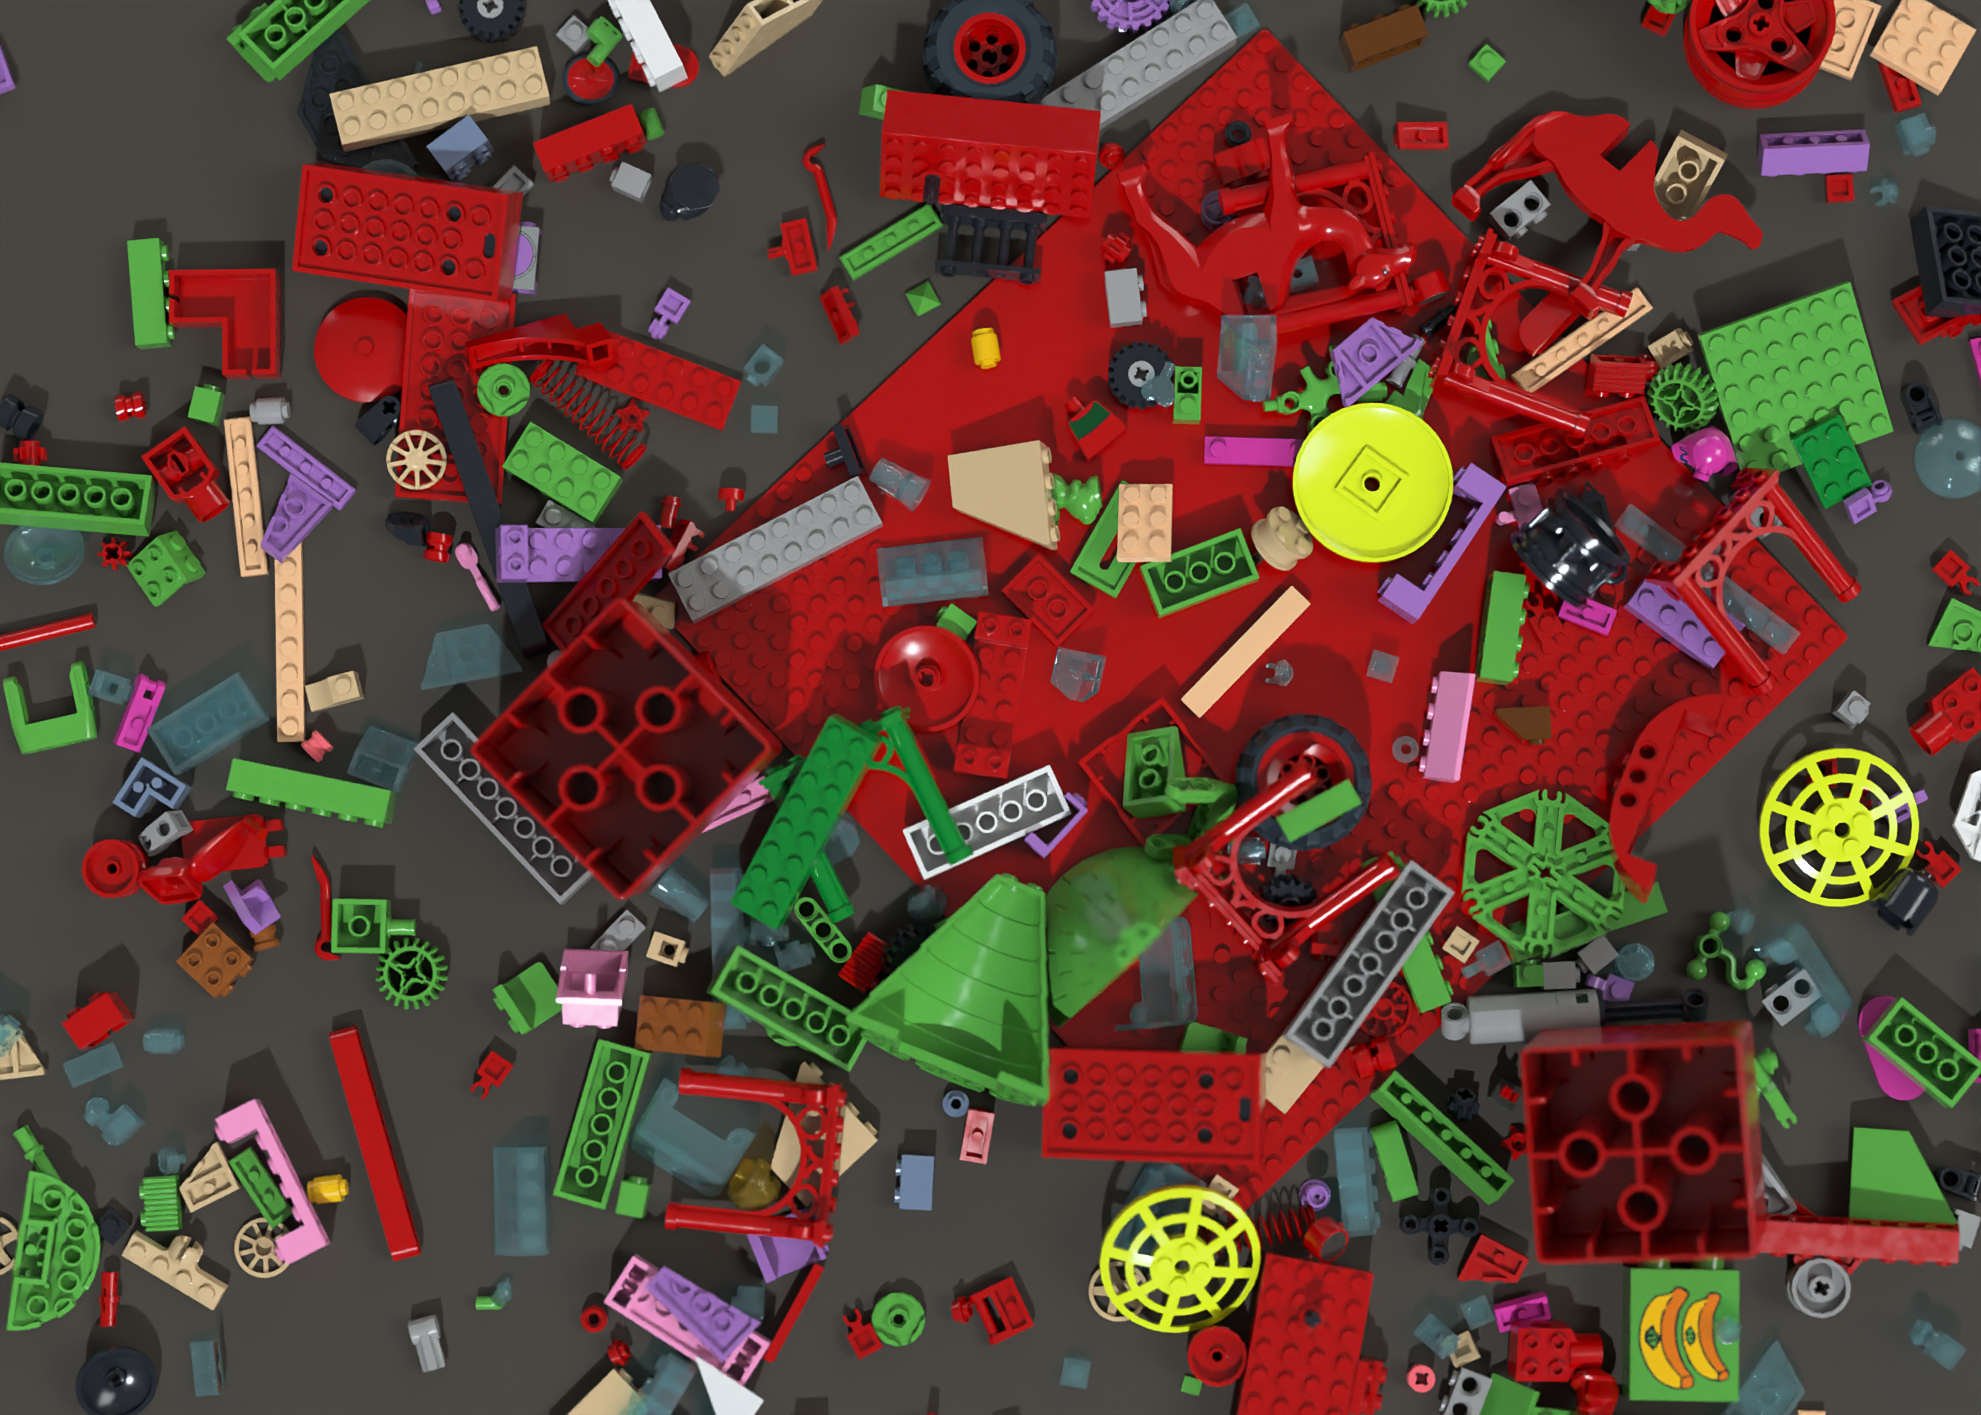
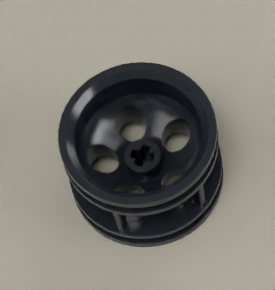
M1558 488L1554 492V498L1550 497L1545 501L1546 507L1530 523L1524 522L1519 528L1520 531L1513 532L1510 535V540L1524 563L1551 591L1568 604L1576 608H1583L1587 604V599H1592L1596 594L1595 591L1612 574H1618L1621 571V565L1626 566L1631 561V557L1618 536L1587 504L1571 492Z

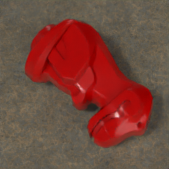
M1589 1368L1571 1376V1388L1577 1393L1575 1415H1612L1619 1396L1618 1386L1613 1376L1598 1368Z

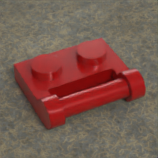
M1012 1276L968 1296L971 1304L974 1303L989 1335L987 1339L991 1346L1034 1326ZM988 1296L992 1297L1006 1327L1001 1332L998 1331L984 1301V1298Z

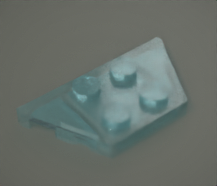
M482 624L435 634L432 644L433 648L431 655H429L426 672L420 687L422 691L519 673L523 672V669L489 624Z
M1774 1339L1739 1388V1402H1729L1721 1415L1791 1414L1805 1394V1390L1797 1379L1793 1367L1787 1360L1777 1340Z

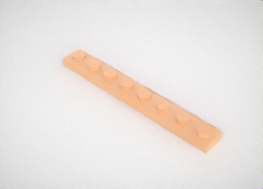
M302 541L282 563L275 559L277 742L279 743L303 742L306 740Z

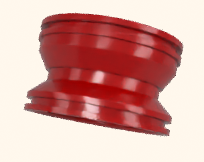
M1693 0L1683 31V49L1688 67L1696 81L1705 91L1728 105L1744 109H1765L1783 104L1797 96L1810 84L1831 47L1836 28L1834 0H1796L1790 2L1769 0L1772 4L1770 9L1761 8L1758 4L1759 0ZM1716 4L1724 19L1709 25L1711 11ZM1809 27V38L1805 48L1795 35ZM1732 31L1736 32L1740 40L1730 42L1726 34ZM1780 42L1783 44L1785 51L1776 53L1772 50L1771 44ZM1717 52L1735 53V69L1725 63ZM1769 61L1786 68L1775 74L1761 76Z

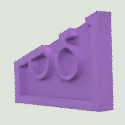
M290 474L275 514L272 516L262 539L261 549L282 563L331 511L333 504L293 474Z

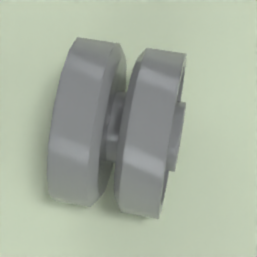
M1812 1257L1805 1258L1804 1263L1801 1265L1796 1263L1792 1265L1786 1275L1785 1290L1787 1298L1794 1308L1812 1317L1826 1318L1834 1316L1845 1307L1850 1298L1851 1285L1847 1273L1840 1265L1826 1258ZM1816 1282L1820 1283L1818 1291H1814V1288L1817 1287Z

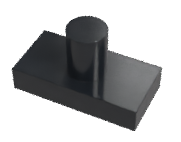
M840 424L832 427L839 447L824 453L827 465L831 468L845 462L851 477L866 475V468L849 425Z

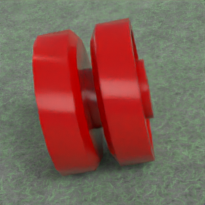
M107 839L95 843L87 851L82 861V875L85 884L93 893L105 898H125L138 893L142 889L138 882V875L140 871L147 870L150 867L146 852L140 845L130 840Z
M1213 1324L1203 1327L1193 1334L1187 1345L1186 1357L1190 1370L1198 1380L1209 1386L1221 1387L1233 1383L1241 1376L1246 1367L1247 1352L1244 1343L1235 1331L1223 1325ZM1215 1351L1222 1353V1356L1218 1359L1219 1361H1214L1212 1358V1354Z

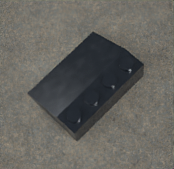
M1926 206L1910 220L1926 315L1950 318L1981 314V212Z

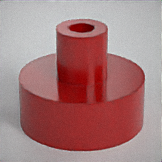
M718 489V500L726 501L725 511H736V502L744 501L745 490Z

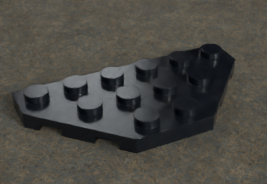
M339 29L336 30L313 51L314 55L311 66L308 69L297 115L325 161L349 167L404 175L419 166L404 139L347 152L343 150L329 94L370 85L371 83Z

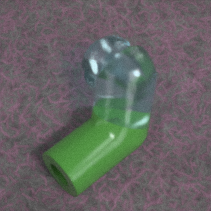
M501 1282L497 1285V1290L492 1296H477L476 1310L501 1309L511 1299V1285L507 1282Z

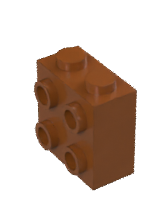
M212 922L176 962L214 998H220L221 996L225 998L235 989L236 986L233 983L240 976L244 978L254 968L252 963L256 958L218 923Z

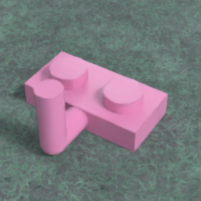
M1528 483L1509 489L1508 494L1514 511L1501 512L1496 517V523L1504 525L1517 521L1519 528L1524 522L1530 523L1543 510L1535 484Z

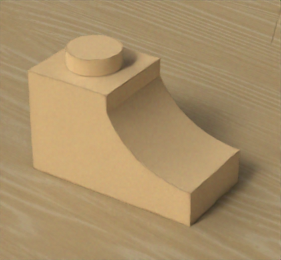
M355 671L327 677L325 680L305 686L311 712L364 699L359 676Z

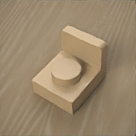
M1681 328L1648 346L1661 369L1694 351L1691 347L1693 341L1686 331L1683 332Z
M1217 1174L1207 1187L1228 1196L1230 1199H1233L1239 1190ZM1204 1199L1202 1201L1201 1209L1212 1217L1215 1213L1222 1216L1226 1210L1212 1201Z

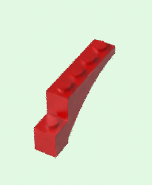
M566 313L465 342L468 363L471 369L520 360H563L588 364L589 367L615 360L612 339L601 322L575 329Z

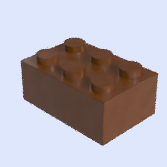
M1409 4L1396 8L1394 14L1386 17L1384 13L1372 17L1370 23L1362 26L1360 23H1355L1346 27V32H1343L1339 47L1349 72L1353 73L1424 46L1428 37V31L1418 6L1410 7Z

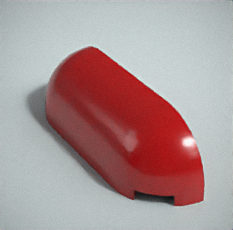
M1550 292L1522 320L1519 328V338L1521 345L1531 356L1534 357L1535 354L1540 355L1581 315L1580 312L1569 304V298Z

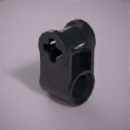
M1913 382L1901 390L1900 399L1908 415L1909 423L1916 435L1922 434V430L1934 425L1941 426L1943 424L1941 413L1935 405L1927 385L1922 382ZM1911 388L1919 391L1920 399L1918 402L1910 398ZM1929 417V419L1923 422L1921 421L1922 419Z
M393 396L383 397L357 421L355 427L372 445L378 444L400 421L401 401ZM389 404L394 406L396 410L394 414L388 413L389 409L387 406Z
M1940 1166L1934 1171L1933 1176L1940 1189L1981 1203V1174L1950 1166ZM1950 1171L1953 1175V1181L1951 1184L1945 1185L1943 1176L1946 1172Z

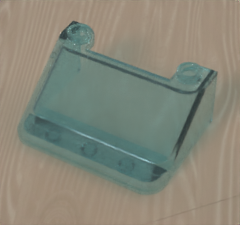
M665 1077L630 1136V1146L636 1153L707 1197L717 1196L726 1186L758 1133L751 1132L746 1128H736L730 1132L726 1140L721 1139L673 1108L679 1098V1090L672 1082V1079Z

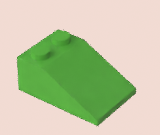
M1172 726L1128 734L1123 807L1137 819L1185 812L1186 803H1180L1165 793V787L1170 778H1185L1178 728Z

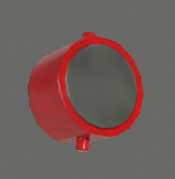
M1442 269L1428 273L1408 283V286L1411 285L1414 290L1415 301L1413 303L1415 306L1429 303L1451 291Z
M1323 1217L1313 1223L1307 1230L1303 1240V1246L1309 1252L1308 1257L1310 1259L1315 1257L1321 1263H1330L1337 1259L1345 1250L1349 1239L1348 1233L1342 1228L1344 1223L1340 1221L1337 1224L1330 1217Z

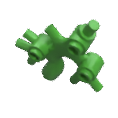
M1338 345L1329 346V351H1332ZM1331 353V361L1326 364L1324 369L1326 379L1317 378L1309 366L1303 368L1300 372L1307 383L1306 388L1299 393L1290 391L1283 395L1275 396V400L1263 401L1264 412L1276 410L1277 413L1289 415L1299 409L1308 410L1311 413V418L1308 420L1306 428L1310 434L1315 428V422L1320 423L1331 415L1327 407L1328 399L1334 394H1340L1336 374L1333 372L1334 365ZM1378 381L1355 402L1370 403L1382 401L1383 398L1387 397L1386 383ZM1286 399L1291 402V408L1286 407Z

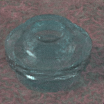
M1408 736L1398 738L1392 746L1394 758L1402 763L1413 761L1419 753L1417 742ZM1406 744L1410 747L1409 754L1401 752L1402 745Z

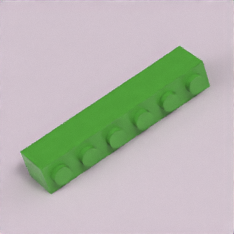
M1393 851L1389 852L1388 854L1394 859L1399 869H1401L1403 863L1400 856H1394ZM1376 858L1360 863L1361 867L1364 868ZM1391 880L1386 881L1372 891L1375 903H1377L1392 882ZM1428 930L1401 967L1419 1013L1452 1002L1450 996L1453 995L1449 981H1443L1440 971L1443 970L1441 960L1438 955H1433L1430 948L1434 943Z
M1658 882L1654 883L1646 904L1639 902L1629 891L1625 892L1623 913L1618 921L1612 917L1606 918V921L1613 926L1610 931L1668 912ZM1612 891L1608 892L1609 897L1605 899L1612 897ZM1566 906L1558 908L1559 914L1555 915L1553 936L1557 940H1565L1587 930L1588 924L1583 918ZM1524 920L1508 925L1509 931L1515 935H1521L1525 932L1526 925ZM1506 943L1512 963L1542 954L1540 947H1534L1533 954L1528 956L1527 948L1529 945L1525 944V953L1523 955Z
M1393 1071L1386 1076L1371 1093L1370 1097L1488 1205L1497 1201L1514 1182V1179L1397 1071Z

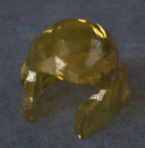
M745 1157L734 1172L729 1183V1201L736 1208L751 1211L767 1209L777 1202L781 1193V1181L777 1180L776 1176H769L771 1168L766 1161L758 1158L756 1163H754L753 1158L750 1160Z

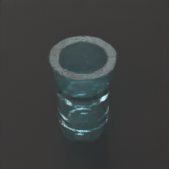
M884 458L877 462L869 477V480L877 484V487L896 498L911 512L920 504L931 483L930 479L914 474L894 462L890 463Z
M673 865L649 893V895L675 909L682 916H687L694 923L710 904V901L702 897L703 894L682 877Z

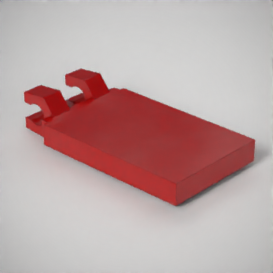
M261 814L190 821L189 823L193 831L186 836H181L183 858L192 859L193 855L210 839L237 823L244 816L252 817L253 821L266 828L268 832L284 830L283 820L264 821V816H261ZM248 830L240 850L222 872L266 867L268 859L287 857L286 846L267 847L266 838L258 840Z

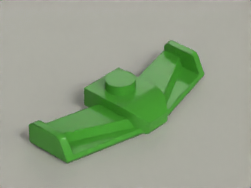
M1418 359L1404 394L1401 395L1395 390L1385 404L1407 410L1423 420L1422 415L1433 391V388L1429 387L1431 378L1427 377L1431 367Z

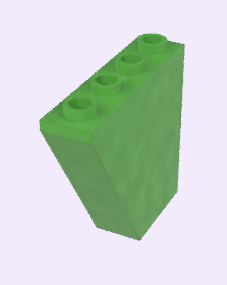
M1854 1127L1849 1218L1958 1224L1910 1131Z

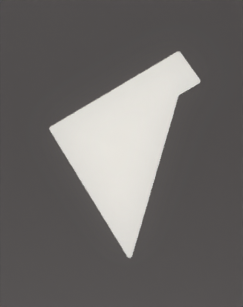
M695 1356L716 1415H754L763 1403V1399L698 1356Z

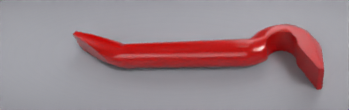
M824 144L809 148L804 153L802 162L804 167L813 173L827 219L828 251H830L837 228V216L824 171L819 164H812L810 162L811 157L817 155L824 148Z
M311 855L317 880L320 884L321 936L315 942V953L319 958L326 961L339 960L341 957L325 952L322 948L323 944L329 942L332 937L331 889L327 874L316 857Z

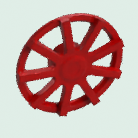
M1391 981L1389 985L1398 988L1397 992L1390 999H1387L1386 988L1381 998L1372 1007L1371 1013L1367 1014L1362 1021L1364 1022L1375 1017L1376 1021L1372 1030H1368L1362 1023L1359 1026L1370 1037L1382 1036L1381 1034H1376L1380 1021L1385 1023L1388 1033L1385 1035L1387 1039L1400 1035L1411 1022L1413 1016L1412 999L1407 990L1395 981ZM1403 993L1408 1004L1394 1005L1393 1002ZM1409 1009L1407 1020L1404 1021L1395 1015L1394 1011ZM1390 1018L1403 1025L1394 1033L1389 1023Z

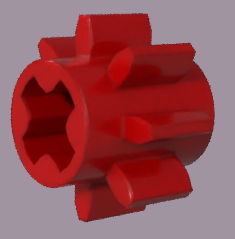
M1121 231L1117 236L1110 233L1100 248L1105 252L1103 259L1111 265L1116 260L1122 264L1133 249L1128 244L1131 238Z
M20 441V448H13V461L20 462L22 465L40 466L41 462H47V449L40 448V441Z
M114 537L111 538V543L109 544L102 542L101 545L104 548L102 552L97 554V556L105 560L102 566L106 568L112 564L114 571H118L119 565L122 564L128 567L129 565L126 562L127 556L133 555L125 550L128 543L123 541L117 545V539ZM113 549L117 551L118 559L112 558L113 556L110 552Z

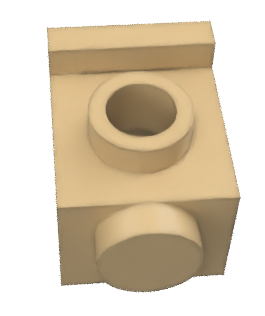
M655 931L646 957L678 967L680 962L685 963L689 948L685 947L686 941ZM672 945L675 951L672 955L665 953L666 946Z

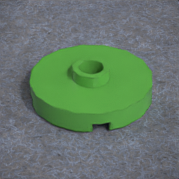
M499 363L489 367L482 373L477 384V396L480 404L487 412L496 416L509 417L517 414L526 406L530 397V384L527 376L518 367ZM501 386H505L509 392L506 395H501L498 389Z
M904 1292L890 1293L882 1297L875 1305L872 1314V1325L876 1335L883 1342L893 1346L907 1345L914 1342L922 1333L925 1325V1312L920 1302L912 1295ZM896 1314H901L904 1317L902 1323L897 1324L894 1322L893 1318Z

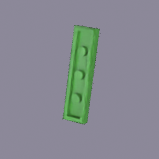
M925 205L840 256L839 259L854 281L943 227V224L932 206Z

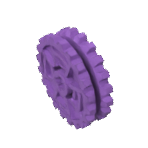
M1093 0L1090 8L1092 12H1098L1097 19L1100 23L1103 21L1108 22L1107 28L1110 30L1117 27L1119 28V33L1124 34L1126 30H1131L1132 34H1138L1140 28H1143L1145 32L1150 30L1151 23L1158 25L1161 22V14H1167L1170 6L1168 3H1171L1172 0Z

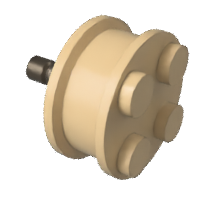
M1283 506L1273 508L1268 513L1267 519L1258 520L1252 527V539L1258 552L1251 557L1256 566L1263 560H1266L1273 567L1288 571L1297 564L1298 559H1304L1312 553L1313 540L1310 531L1304 525L1302 519Z

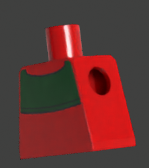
M1076 395L1064 405L1073 415V418L1067 422L1066 427L1088 463L1127 431L1128 427L1097 400L1085 406Z

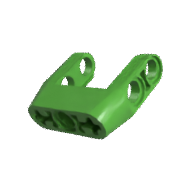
M83 661L71 663V671L69 673L77 713L30 724L23 688L19 685L17 678L12 676L3 679L12 729L21 754L40 752L97 738L96 712L87 670Z
M1170 778L1167 781L1165 793L1180 803H1198L1187 834H1153L1147 838L1144 852L1156 859H1173L1172 848L1174 846L1180 847L1183 845L1186 847L1234 812L1238 798L1235 785L1209 778Z

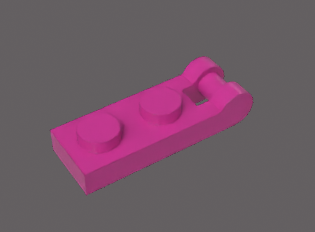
M143 674L137 675L132 695L114 738V744L139 753L141 752L164 693L165 682L157 679L155 681L149 680V677ZM146 690L151 692L149 699L143 697Z

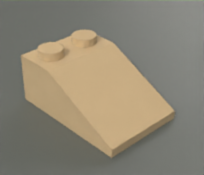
M1681 130L1654 180V192L1662 209L1671 218L1678 221H1685L1695 216L1728 154Z

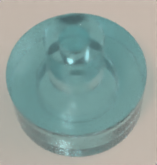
M174 1147L159 1150L158 1164L164 1175L177 1173L180 1164H185L186 1162L184 1153L178 1154Z

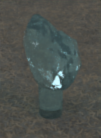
M1166 361L1161 374L1152 377L1143 384L1141 393L1144 399L1149 401L1156 400L1159 405L1164 407L1172 405L1175 400V389L1170 378L1176 366L1175 364Z

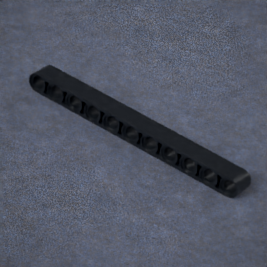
M452 376L427 386L496 579L495 529L500 525L506 524L458 388ZM526 582L497 583L524 659L549 651V646Z

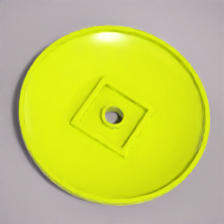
M1383 403L1352 405L1340 409L1322 420L1303 442L1293 471L1294 500L1304 525L1329 550L1345 558L1361 562L1376 563L1395 560L1423 546L1436 533L1444 521L1453 494L1451 462L1437 434L1427 423L1413 413ZM1369 477L1377 479L1379 489L1374 492L1368 491L1364 486L1365 480Z

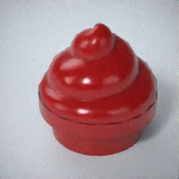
M1104 143L1099 151L1098 159L1101 165L1107 169L1118 168L1124 162V150L1117 143Z

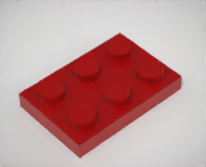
M1039 553L1001 590L1057 648L1095 611Z

